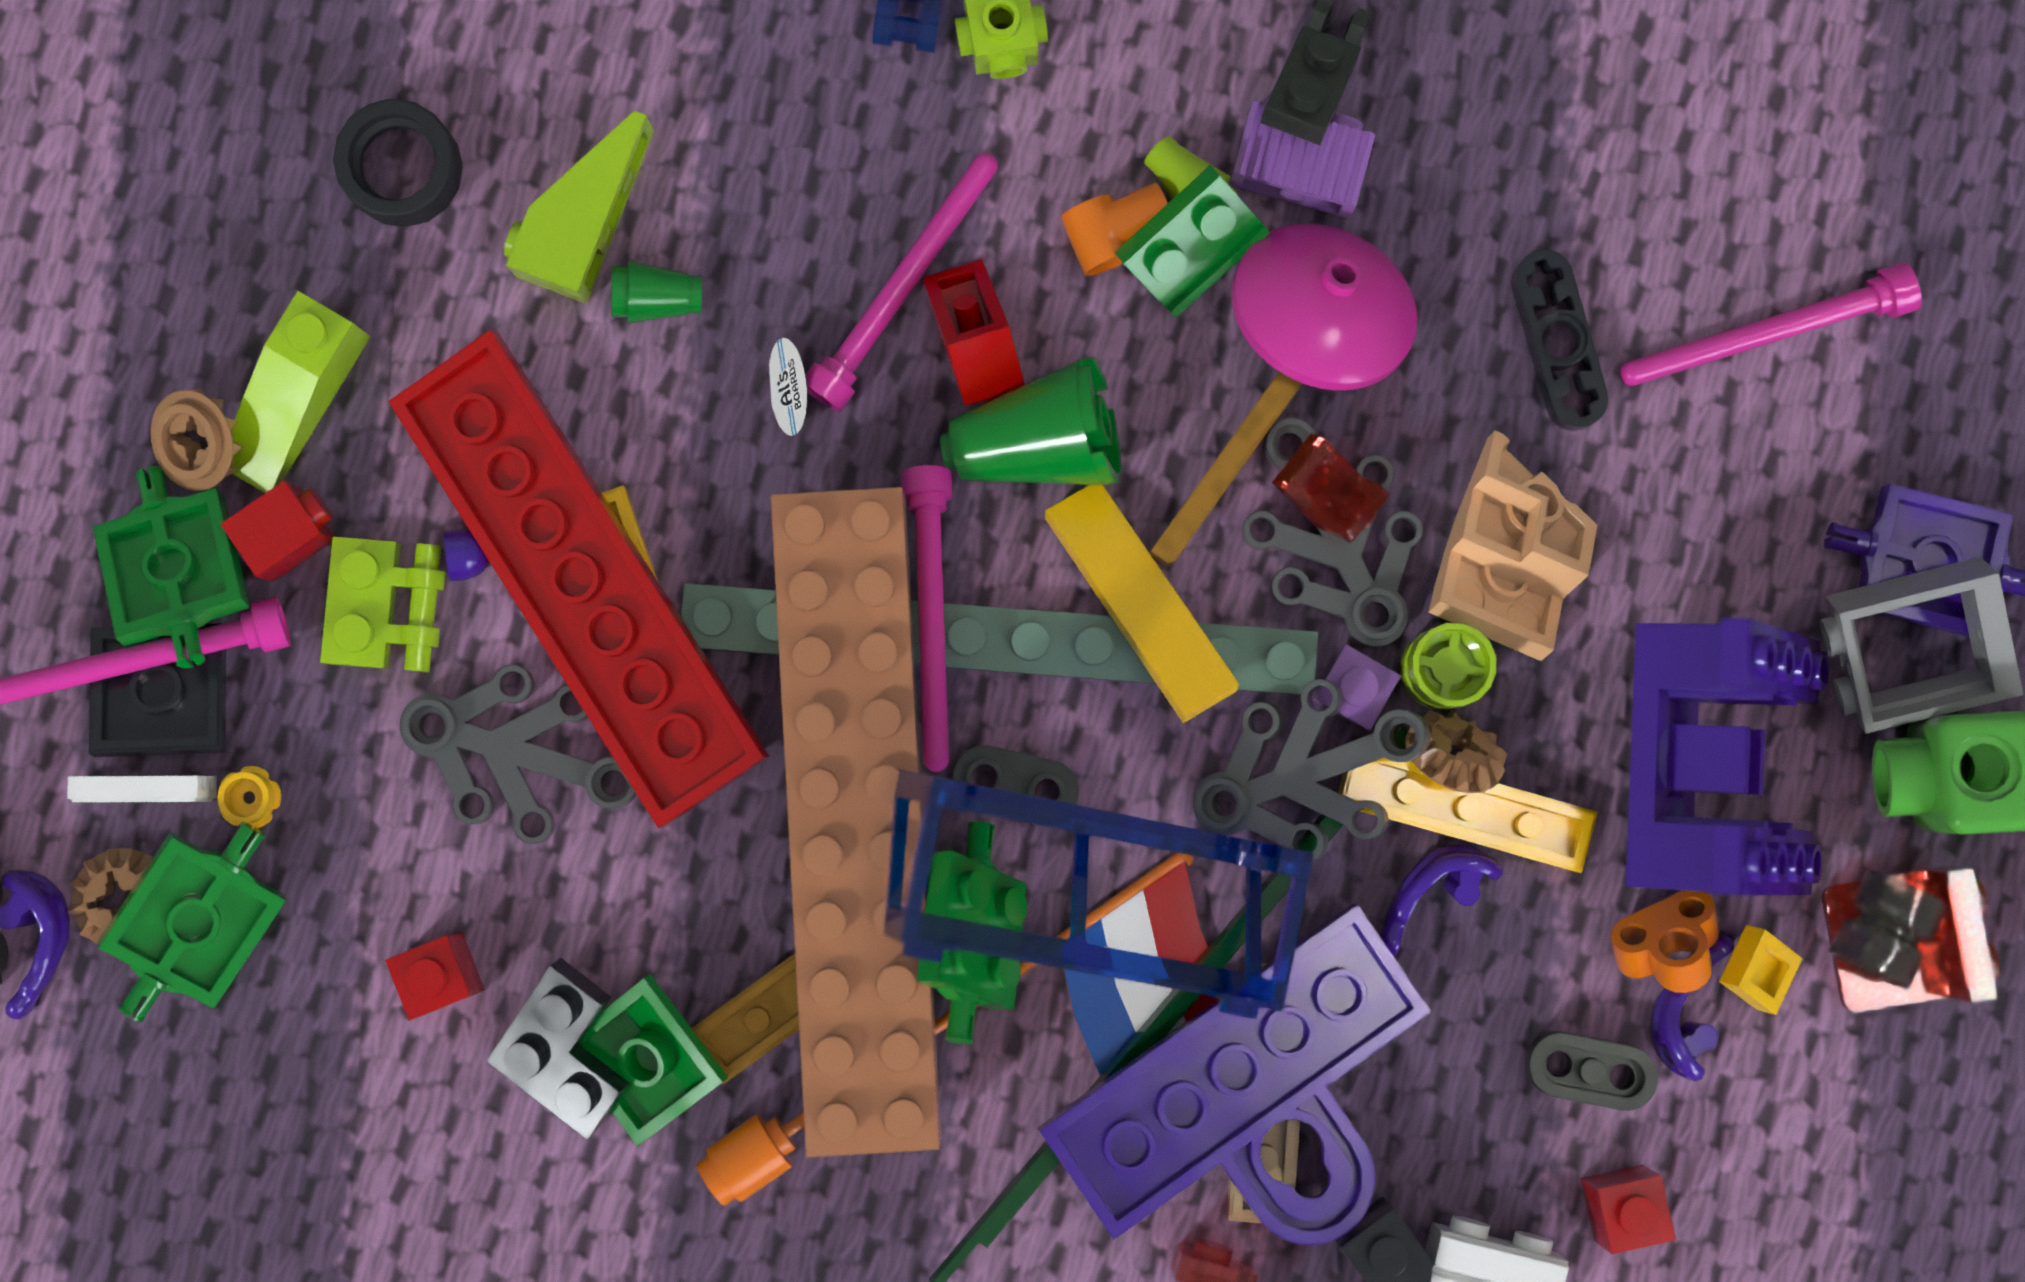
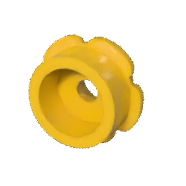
M245 766L241 769V772L229 773L221 781L217 799L220 812L227 822L234 826H239L244 821L251 824L254 829V827L261 828L272 820L273 810L279 808L281 804L282 793L279 784L269 779L268 771L258 766ZM249 791L255 795V801L251 804H248L244 799L245 794Z

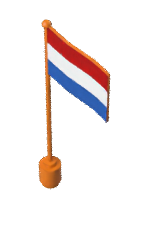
M1186 844L1175 845L1174 847L1177 852L1020 961L1022 976L1059 950L1073 1015L1099 1076L1208 948L1199 926L1186 865L1188 867L1192 865L1194 852ZM1219 973L1168 1034L1227 993ZM949 1011L935 1020L936 1035L947 1028ZM804 1112L784 1126L776 1116L766 1122L759 1113H756L705 1149L707 1156L696 1163V1167L706 1186L722 1206H726L735 1199L742 1203L793 1167L788 1154L796 1149V1145L791 1136L805 1127Z

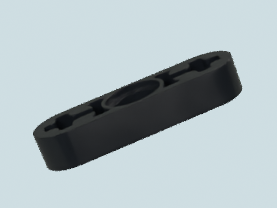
M1546 249L1537 250L1527 255L1517 265L1512 274L1511 288L1547 413L1550 419L1560 428L1569 431H1579L1588 428L1604 415L1608 406V392L1571 265L1558 252ZM1535 265H1540L1544 274L1555 273L1557 282L1549 288L1551 304L1554 307L1564 301L1567 310H1556L1539 320L1536 319L1534 311H1541L1546 306V302L1540 287L1529 288L1527 284V279L1535 273ZM1561 324L1573 332L1576 346L1571 356L1558 358L1546 351L1543 346L1542 336L1547 326ZM1579 361L1583 363L1585 371H1578L1572 377L1578 393H1589L1592 398V403L1583 408L1584 417H1579L1575 408L1564 409L1561 399L1570 394L1567 375L1554 380L1551 371L1566 370Z

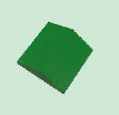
M651 974L647 975L604 1009L580 1042L582 1047L630 1083L611 1112L637 1147L729 1078Z

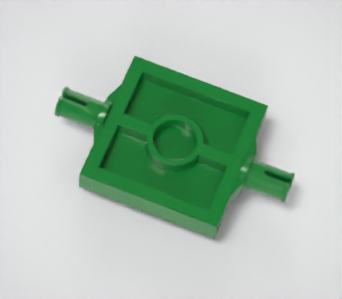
M147 466L148 473L141 468L135 474L143 503L124 517L93 526L115 638L124 647H129L161 636H171L176 655V665L180 668H193L192 661L197 666L205 661L198 628L211 620L249 609L248 596L237 549L220 525V523L229 518L225 497L217 488L187 497H168L164 472L161 467Z
M242 821L240 828L223 853L201 849L173 832L169 833L97 941L99 949L127 963L137 976L140 977L124 1002L118 1007L119 1011L124 1015L130 1017L132 1014L133 1020L143 1022L144 1017L162 990L186 994L213 1009L216 1007L286 901L283 893L254 878L245 867L261 841L266 837V834L256 827L253 829L251 824Z
M985 821L968 822L966 856L951 850L931 852L917 982L937 989L947 1002L950 1003L945 1041L954 1044H973L976 1006H983L991 1010H1014L1016 986L1021 976L1019 955L1022 925L1027 914L1026 883L1000 872L991 861L995 825Z

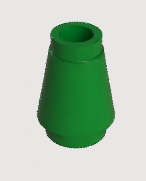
M629 260L628 267L612 266L611 317H626L627 324L688 315V313L701 314V275H689V273Z

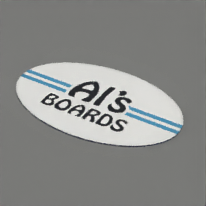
M781 338L773 347L769 363L771 403L774 415L781 429L787 435L795 436L802 429L806 417L808 401L807 381L798 349L788 338Z

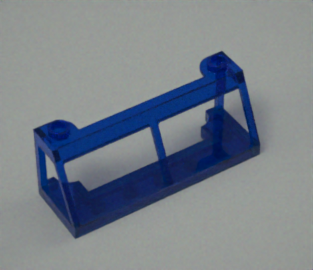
M900 769L894 795L884 935L904 943L903 955L918 959L943 962L945 950H964L1206 994L1220 999L1218 1007L1220 1012L1257 1019L1259 1007L1282 1012L1284 1010L1314 853ZM915 800L925 803L903 908L902 894L909 802ZM942 807L1073 832L1070 937L1068 939L921 912ZM1097 836L1245 866L1246 969L1240 972L1087 943L1085 937L1089 837ZM1262 870L1291 876L1271 979L1263 977L1261 973Z

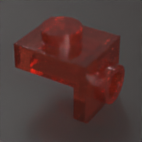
M1313 433L1308 436L1272 481V484L1317 528L1346 542L1354 541L1361 531L1365 530L1373 522L1377 511L1389 497V493L1382 485L1362 477L1325 438Z
M1196 1239L1194 1248L1178 1244L1171 1268L1175 1280L1180 1282H1257L1258 1274L1252 1264L1231 1259L1233 1249L1204 1239Z

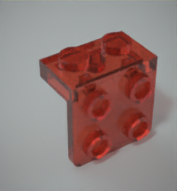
M1941 866L1833 884L1823 890L1821 899L1839 997L1842 1006L1846 1010L1864 1012L1942 998H1952L1967 1002L1998 998L1995 981L2000 977V963L1995 948L1991 943L1987 942L1982 918L1987 914L1988 900L1982 882L1975 878L1973 868Z

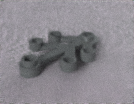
M1298 418L1280 420L1270 429L1265 438V455L1274 467L1288 471L1320 535L1281 523L1271 512L1257 511L1252 513L1245 520L1246 522L1243 523L1242 537L1245 543L1255 550H1266L1273 547L1338 569L1349 591L1346 592L1310 582L1302 570L1295 567H1287L1276 573L1271 580L1270 592L1277 603L1288 607L1300 603L1342 617L1349 634L1363 645L1380 647L1390 644L1403 633L1407 625V605L1397 590L1411 548L1422 538V523L1415 514L1408 511L1397 512L1385 521L1382 534L1387 546L1373 580L1361 556L1382 492L1392 484L1394 479V468L1391 462L1381 455H1370L1358 463L1354 471V481L1357 488L1344 524L1312 461L1318 445L1314 429L1307 422ZM1286 435L1297 438L1301 445L1299 455L1293 458L1283 456L1278 449L1279 439ZM1374 463L1383 468L1385 472L1383 484L1372 486L1364 480L1363 469L1366 465ZM1264 519L1271 524L1273 536L1269 541L1258 542L1251 536L1250 525L1253 521ZM1403 519L1412 525L1414 534L1409 542H1399L1393 537L1391 530L1396 520ZM1292 575L1300 581L1302 589L1297 598H1286L1280 593L1278 586L1283 576ZM1375 603L1384 608L1386 620L1381 627H1372L1366 623L1364 610L1367 605Z
M518 665L504 666L498 670L493 680L454 700L441 694L429 693L420 695L409 702L400 718L402 739L413 752L421 756L434 757L454 797V814L465 824L473 825L486 822L494 812L495 801L487 789L479 786L476 787L459 748L484 756L515 817L513 823L515 834L521 841L528 844H538L548 840L554 832L555 820L547 808L538 805L520 767L585 787L589 798L596 805L603 808H622L630 804L637 796L626 777V786L622 793L613 796L606 792L603 785L605 776L611 771H619L623 774L613 757L603 758L596 763H592L527 742L566 721L578 723L588 718L584 710L574 716L569 715L564 710V698L568 693L572 692L568 685L560 688L554 699L492 731L467 722L503 701L514 704L526 701L532 695L535 686L534 678L526 668ZM512 672L521 674L525 682L524 689L516 696H509L503 688L505 677ZM437 713L444 721V729L439 736L431 738L424 732L423 723L428 715ZM471 793L480 795L485 804L482 814L475 818L468 816L463 808L465 798ZM532 812L540 814L545 821V829L537 837L528 835L523 826L524 819Z
M1324 679L1312 680L1305 685L1301 692L1302 708L1274 771L1251 779L1265 741L1275 739L1284 728L1283 713L1276 705L1267 702L1253 703L1243 713V731L1225 772L1213 773L1198 785L1193 798L1195 816L1199 823L1213 834L1222 836L1234 835L1247 828L1286 847L1293 858L1303 862L1317 860L1326 853L1329 845L1326 831L1320 825L1311 822L1295 825L1263 808L1260 804L1285 796L1346 825L1349 832L1358 839L1368 840L1377 838L1385 832L1388 826V814L1380 803L1371 800L1357 802L1318 782L1382 758H1387L1393 762H1411L1418 759L1425 753L1430 742L1429 727L1420 715L1407 710L1390 711L1378 720L1373 734L1310 757L1326 719L1336 715L1343 705V693L1336 683ZM1325 686L1332 694V702L1326 710L1319 711L1312 703V695L1317 688ZM1262 709L1270 712L1273 718L1272 727L1264 734L1259 733L1253 723L1254 716ZM1402 724L1410 725L1415 731V741L1407 749L1398 747L1394 741V732ZM1225 791L1232 793L1236 799V808L1229 816L1222 814L1217 807L1218 797ZM1365 807L1372 809L1377 815L1378 820L1377 826L1369 833L1362 831L1356 821L1357 814ZM1303 830H1310L1317 837V847L1311 854L1303 853L1298 847L1297 839Z

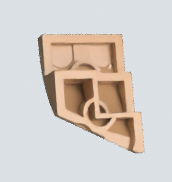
M1494 430L1486 440L1454 520L1439 568L1428 613L1451 623H1464L1476 628L1486 638L1542 661L1554 651L1563 599L1589 576L1598 525L1576 504L1566 500L1560 493L1558 486L1543 472L1533 475L1506 449L1510 440L1503 433Z

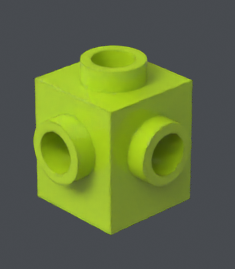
M963 0L966 16L955 18L958 45L961 57L973 55L976 75L990 73V77L993 79H1008L1026 73L1028 71L1027 66L1038 65V44L1048 42L1043 4L1031 5L1030 0Z

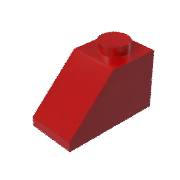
M976 260L923 277L926 292L964 405L967 406L980 401H990L1025 385L1009 324L983 260Z

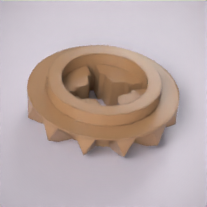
M203 389L180 390L167 395L157 406L151 422V443L159 466L174 483L188 490L204 491L222 486V480L237 471L232 460L233 455L243 448L233 440L231 429L238 421L225 417L223 413V399L209 398ZM197 429L198 435L205 437L206 441H208V447L201 449L199 443L192 441L191 437L183 436V433Z
M1429 710L1423 717L1430 730L1429 746L1421 757L1412 761L1414 765L1431 780L1452 790L1480 793L1494 788L1505 772L1503 766L1507 757V753L1496 745L1497 735L1493 732L1480 730L1477 727V719L1467 722L1461 720L1457 713L1452 710L1445 716ZM1410 727L1405 738L1406 749L1412 746L1415 741V731L1412 727ZM1452 746L1463 750L1462 752L1458 751L1456 756L1450 754L1453 749Z
M132 848L107 849L94 858L83 862L84 867L79 872L77 878L69 884L72 889V904L67 911L74 916L80 928L79 935L89 938L98 944V939L118 910L116 908L106 909V906L97 907V902L104 900V897L114 893L113 883L118 881L121 890H132L153 859L151 855Z

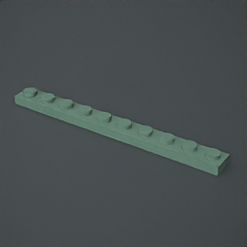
M684 583L681 618L701 649L779 655L776 590ZM911 601L915 666H920L918 601ZM944 603L946 668L1156 684L1111 616ZM1198 623L1238 681L1239 691L1301 695L1305 685L1315 680L1318 632Z

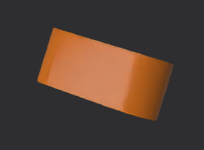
M1680 891L1615 923L1610 937L1618 970L1630 978L1641 979L1654 975L1656 980L1665 989L1675 993H1688L1704 986L1712 973L1709 948L1719 938V926L1713 898L1706 892ZM1680 951L1694 953L1682 960L1668 958L1669 955Z

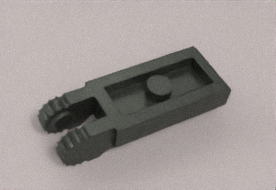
M1318 0L1308 26L1303 25L1266 103L1260 121L1264 125L1317 145H1321L1355 68L1362 48L1359 44L1371 16V11L1358 7L1356 13L1349 20L1344 40L1331 34L1323 33L1324 28L1328 27L1332 18L1335 0Z

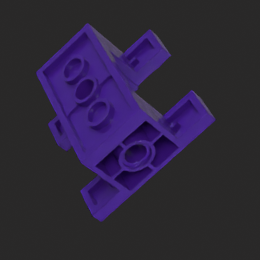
M1721 618V624L1636 623L1626 887L1700 891L1724 895H1812V883H1818L1822 873V850L1819 844H1813L1814 831L1793 830V823L1694 817L1695 792L1763 795L1765 730L1751 729V727L1698 725L1699 703L1787 706L1818 704L1819 690L1826 689L1829 679V660L1827 653L1820 651L1821 641L1750 618Z

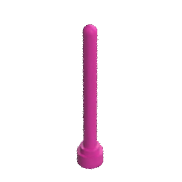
M981 153L976 156L834 357L826 356L821 364L814 362L806 372L807 393L831 410L840 413L853 396L855 391L851 386L857 379L853 372L996 173L998 163L992 154Z
M1902 262L1878 270L1875 278L1867 280L1866 287L1628 361L1620 369V379L1628 386H1636L1872 311L1878 316L1887 314L1890 318L1919 310L1921 307L1920 285L1915 272L1908 263Z
M922 465L910 467L901 472V487L905 494V501L908 503L909 512L915 514L923 762L930 771L939 772L944 770L949 763L940 513L947 510L946 502L952 499V472L950 469L942 466Z
M278 597L251 603V610L240 612L239 620L198 629L203 654L247 644L250 650L261 647L264 652L291 646L287 620ZM172 637L0 678V705L176 662Z

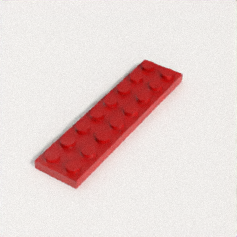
M488 330L388 401L658 828L668 826L770 757L498 332Z

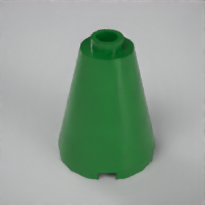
M1094 356L1079 359L952 418L949 422V432L941 434L940 438L942 456L946 467L951 471L957 470L963 481L1083 485L1118 483L1119 478L1116 474L1121 473L1122 468L1119 435L1114 409L1108 410L1101 394L1097 395L1099 391L1108 390L1099 362Z

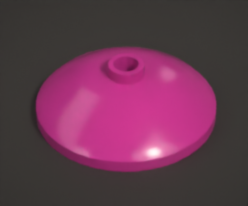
M1310 223L1293 224L1270 231L1264 239L1252 244L1248 248L1235 272L1231 291L1232 305L1242 334L1256 353L1282 374L1303 384L1328 390H1354L1371 386L1387 378L1400 366L1415 340L1418 320L1417 309L1412 291L1397 266L1381 250L1351 232L1328 225Z

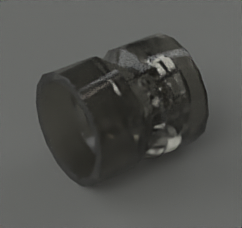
M1867 870L1851 902L1860 916L1859 918L1845 919L1843 925L1839 927L1828 953L1872 977L1909 990L1922 964L1920 962L1922 954L1915 944L1917 941L1934 939L1948 906L1938 898L1913 885L1877 871Z

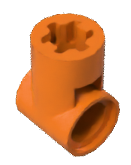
M1157 182L1130 192L1129 195L1114 200L1111 194L1089 199L1062 214L1060 218L1085 276H1094L1123 264L1115 254V251L1168 204Z

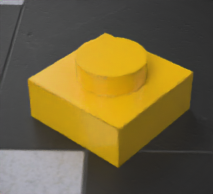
M1746 925L1719 982L1756 1010L1776 1015L1803 958L1766 929Z

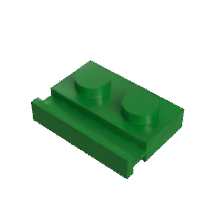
M1209 165L1115 251V254L1176 318L1241 260L1252 244L1264 239L1270 231L1216 170Z

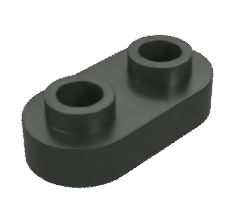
M982 745L973 747L963 753L956 762L953 771V784L959 797L966 804L986 811L1049 824L1066 818L1073 811L1078 801L1079 787L1072 771L1064 764L1046 758ZM989 765L997 772V782L991 789L981 790L974 785L972 774L978 766ZM1043 779H1051L1059 787V796L1051 804L1039 802L1034 794L1036 784Z
M1549 1031L1535 1038L1525 1055V1070L1529 1080L1536 1088L1556 1098L1630 1111L1648 1103L1653 1097L1658 1084V1073L1652 1059L1644 1051L1624 1043L1563 1031ZM1562 1051L1567 1058V1067L1562 1073L1552 1075L1547 1069V1059L1552 1053ZM1625 1064L1630 1071L1629 1081L1622 1087H1614L1610 1081V1072L1616 1065Z

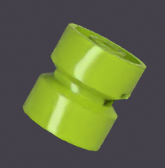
M1445 623L1416 635L1405 646L1399 661L1400 679L1405 691L1418 704L1430 709H1452L1479 700L1491 688L1496 675V655L1490 641L1478 629L1464 623Z

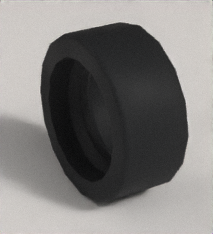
M390 98L367 104L348 118L336 138L333 164L338 184L352 203L362 212L382 224L409 227L429 222L448 208L460 187L463 164L457 142L434 113L416 102ZM402 127L413 129L425 136L433 148L435 167L434 173L424 188L411 197L396 200L384 198L372 191L364 179L361 165L363 154L373 139L386 130Z

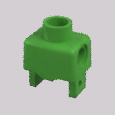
M2025 710L1936 716L1911 722L1907 728V738L1878 739L1875 742L1872 757V779L1877 806L1884 817L1913 816L1914 822L1919 829L1935 833L1980 834L2025 831ZM1963 755L1967 758L1970 767L1969 777L1966 782L1962 779L1960 772V762Z

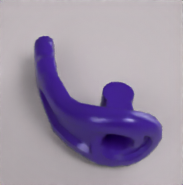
M1443 845L1425 855L1400 884L1386 913L1383 928L1379 933V936L1392 955L1396 956L1400 949L1404 927L1416 903L1443 875L1448 874L1444 879L1445 890L1459 904L1471 906L1480 897L1478 886L1483 874L1496 881L1503 875L1501 865L1481 850L1467 845Z
M9 870L3 875L1 882L13 894L7 904L0 906V927L15 929L31 926L37 922L40 933V940L31 969L23 979L19 990L5 1007L6 1015L17 1020L26 1017L34 1009L40 994L52 979L69 941L70 918L69 912H67L68 907L65 897L53 882L31 871Z
M1719 935L1716 943L1709 948L1712 967L1728 956L1734 949V942L1726 935ZM1664 988L1656 998L1651 1016L1650 1028L1653 1047L1658 1057L1671 1071L1690 1081H1699L1703 1078L1705 1069L1695 1059L1704 1050H1711L1717 1045L1719 1039L1718 1032L1709 1024L1686 1022L1680 1027L1681 1007L1690 992L1675 993Z

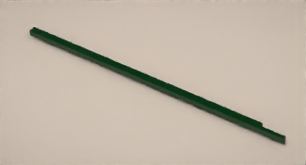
M1398 726L1394 732V741L1398 747L1406 749L1405 738L1408 731L1403 726ZM1323 814L1314 822L1326 831L1329 842L1344 825ZM1307 830L1297 842L1299 849L1305 854L1314 852L1317 847V837L1313 832ZM1288 852L1088 1091L1170 1032L1313 861L1303 862L1296 860ZM1046 1141L929 1278L930 1282H946L978 1244L988 1248L1060 1161Z

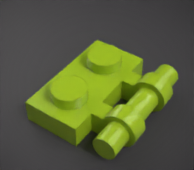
M333 537L320 663L389 669L391 644L406 645L404 670L430 672L432 648H438L440 628L434 627L437 591H444L446 574L445 571L439 570L442 546L416 543L414 568H400L401 544L398 542ZM397 588L412 589L408 625L393 624Z

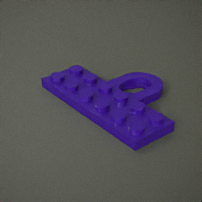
M1351 904L1041 1124L1037 1129L1113 1240L1220 1164L1257 1219L1274 1234L1287 1241L1302 1245H1319L1332 1242L1350 1232L1366 1214L1374 1194L1375 1169L1368 1147L1327 1086L1421 1020L1431 1010L1359 905ZM1299 1119L1306 1122L1316 1132L1322 1142L1321 1161L1328 1172V1183L1321 1194L1314 1197L1301 1196L1289 1183L1274 1179L1265 1170L1261 1160V1144L1265 1134L1273 1125L1284 1120Z

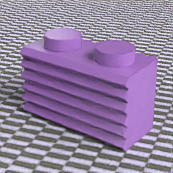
M1266 98L1265 104L1260 101H1253L1247 116L1229 185L1234 188L1349 219L1357 205L1376 134L1371 131H1362L1363 123L1353 117L1334 114L1321 145H1317L1260 123L1269 98Z

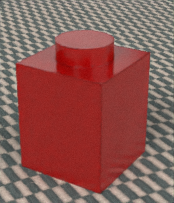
M285 480L220 523L255 577L271 582L276 581L332 543V538L334 537L326 523L333 519V515L318 493L311 487L303 491L301 487Z
M463 932L445 935L385 960L409 1021L485 991Z
M1638 1165L1580 1178L1594 1241L1609 1253L1616 1254L1676 1241L1660 1174L1644 1165Z

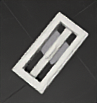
M68 776L67 799H72V802H213V798H216L217 776Z

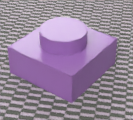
M1345 644L1339 651L1324 680L1336 683L1343 693V705L1337 715L1366 731H1370L1401 675ZM1322 686L1319 687L1312 700L1328 708L1332 702V694L1328 688Z

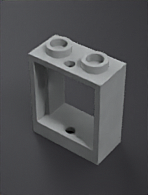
M1981 557L1825 596L1829 617L1820 619L1821 634L1829 656L1838 655L1843 676L1833 679L1837 703L1842 715L1851 714L1865 733L2024 695L1999 573ZM1960 593L1976 667L1870 693L1854 619Z

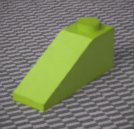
M634 110L528 207L523 222L515 221L505 241L504 256L508 257L506 267L518 279L588 304L654 134V129L647 115Z
M300 291L296 292L262 349L234 420L238 422L231 429L233 440L243 448L233 455L232 460L237 469L236 472L232 473L233 475L264 493L284 480L371 338L369 334L351 321Z

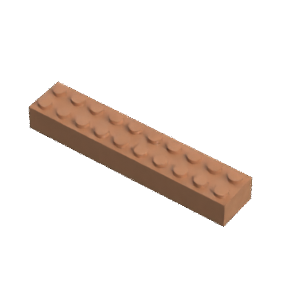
M902 487L771 495L806 1157L939 1150L942 1138L933 988L917 982L927 895V872L905 494Z

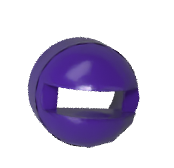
M470 530L443 531L449 580H467L480 575L488 566L489 560Z

